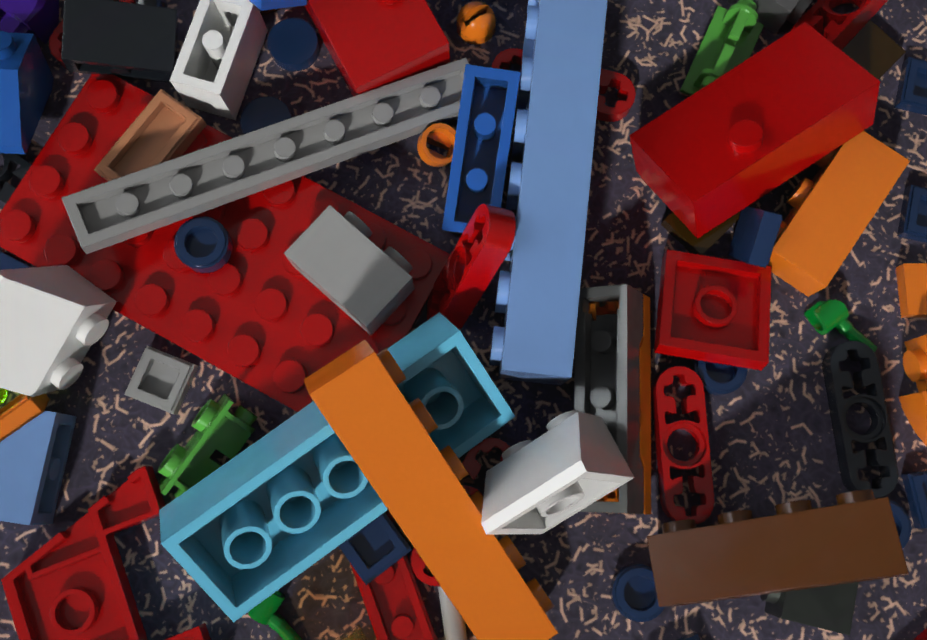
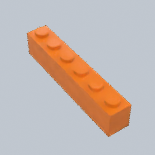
M363 340L305 378L304 383L310 397L477 640H549L558 634L546 615V612L552 609L554 605L535 577L525 583L518 570L525 566L526 562L508 535L499 541L495 535H486L481 524L484 497L479 491L469 497L459 482L469 475L463 464L449 445L439 451L429 436L432 431L438 428L430 413L419 398L408 403L397 387L398 384L406 380V377L387 348L376 354L367 341Z

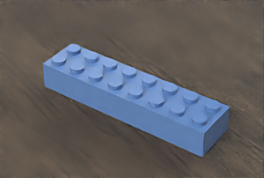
M528 0L516 108L517 114L511 159L521 160V163L511 162L506 209L516 210V231L512 247L504 260L510 261L509 271L500 270L495 312L505 313L503 327L494 326L489 359V365L499 366L498 379L562 385L572 378L607 0Z

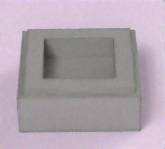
M146 346L124 395L178 415L199 366Z

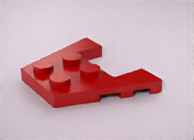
M143 466L136 469L127 477L128 480L115 491L99 499L88 508V512L67 530L56 534L1 579L19 640H148L114 534L159 516V510L166 506L152 466ZM203 623L164 640L211 639L206 624Z

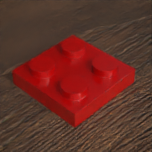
M667 249L662 258L654 353L762 371L769 363L772 266L766 265V268L742 261Z

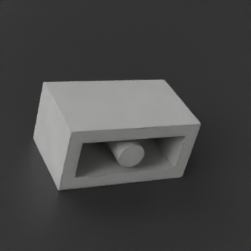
M329 205L284 254L296 270L372 336L415 289L413 278L408 274L413 267L392 247L389 246L383 252L368 238L373 234L372 231L354 213L348 211L343 217Z

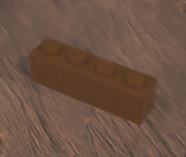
M866 489L836 495L837 505L813 509L811 500H798L775 505L777 515L753 519L752 510H738L717 515L718 525L697 528L695 519L662 524L663 534L646 536L659 607H675L909 575L889 498L875 499L873 490Z

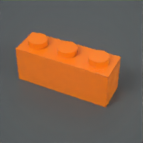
M862 131L816 161L815 164L820 169L813 179L810 180L805 176L786 200V203L793 208L786 219L782 220L767 265L772 266V273L808 297L826 288L910 160L867 132Z

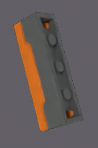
M628 284L580 288L575 338L574 410L602 417L635 478L579 512L651 514L650 297Z

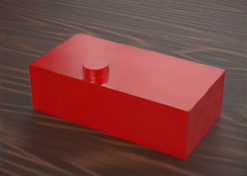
M307 0V5L304 6L353 96L450 63L449 41L426 0Z
M804 22L630 134L636 171L642 180L698 239L874 124L880 81L808 23Z

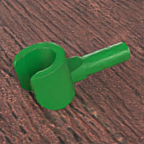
M835 299L819 301L804 313L806 319L819 334L825 335L836 328L848 340L862 342L874 352L877 350V346L847 319L849 312L846 305L841 301Z
M276 591L248 612V615L253 620L263 625L268 624L283 640H303L287 623L285 618L276 612L285 599L284 594Z

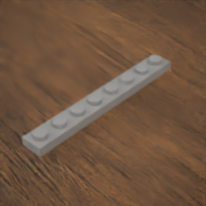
M466 57L73 193L61 199L81 248L86 254H90L420 134L432 124H447L458 120L465 65L469 64Z

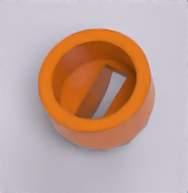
M475 0L466 3L460 9L457 16V32L469 44L479 45L489 41L496 29V17L493 10L485 2ZM479 14H482V15L478 16L477 18H475L474 20H472L467 26H466V24L464 23V22H466V21L472 19L473 17H475V16H477V15H479Z
M435 123L425 129L417 142V151L420 159L433 167H443L451 163L456 130L444 123ZM426 142L448 150L446 157L427 148Z

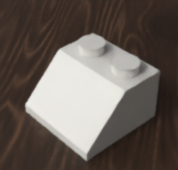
M68 265L0 270V388L35 397L56 390H65L70 387L83 371V364L81 362L89 348L108 329L109 320L107 318L117 301Z
M576 410L562 413L546 425L548 430L546 433L534 441L526 440L519 442L502 453L503 461L486 471L481 524L486 535L543 534L635 478L602 417L580 411L577 412Z

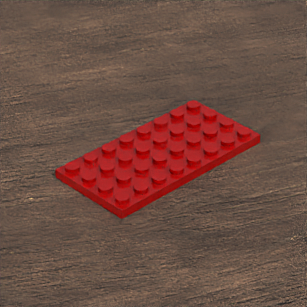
M91 74L0 212L1 248L36 267L68 265L117 301L113 307V310L296 412L313 402L304 383L305 378L363 340H366L375 353L378 354L412 331L428 302L436 279L450 256L449 253L305 176L86 254L80 246L61 198L108 182L94 169L154 98L153 95L115 75ZM206 125L183 155L232 138ZM329 205L343 217L348 211L354 213L372 231L373 234L368 238L383 252L389 246L392 247L413 267L408 274L413 278L415 289L372 336L296 270L284 254ZM206 216L217 220L224 226L232 238L233 250L230 259L222 268L214 272L200 273L190 269L178 258L175 252L174 240L178 229L182 224L194 217Z

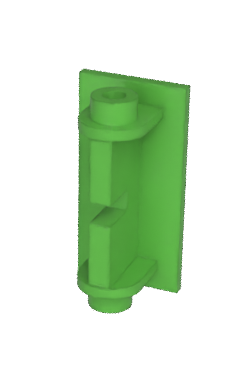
M738 0L737 4L731 5L729 9L721 6L717 7L679 92L691 96L750 58L764 26L757 22L758 13L756 12L757 5L752 0Z
M225 393L218 402L209 399L191 424L197 431L183 448L176 444L160 464L157 472L163 475L159 481L161 493L166 496L173 485L179 488L174 494L177 498L221 467V464L210 458L215 449L230 459L235 457L256 430L252 425L258 417L241 405L234 413L229 409L234 402Z

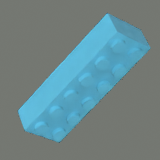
M440 312L387 349L406 377V380L398 384L397 387L408 403L419 398L437 424L438 428L432 431L429 436L439 451L449 445L457 457L460 458L516 417L461 331ZM313 401L159 510L160 541L162 546L234 623L388 509Z

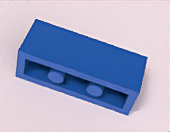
M470 64L465 65L442 225L443 231L463 233L475 210L481 204L501 208L521 72Z

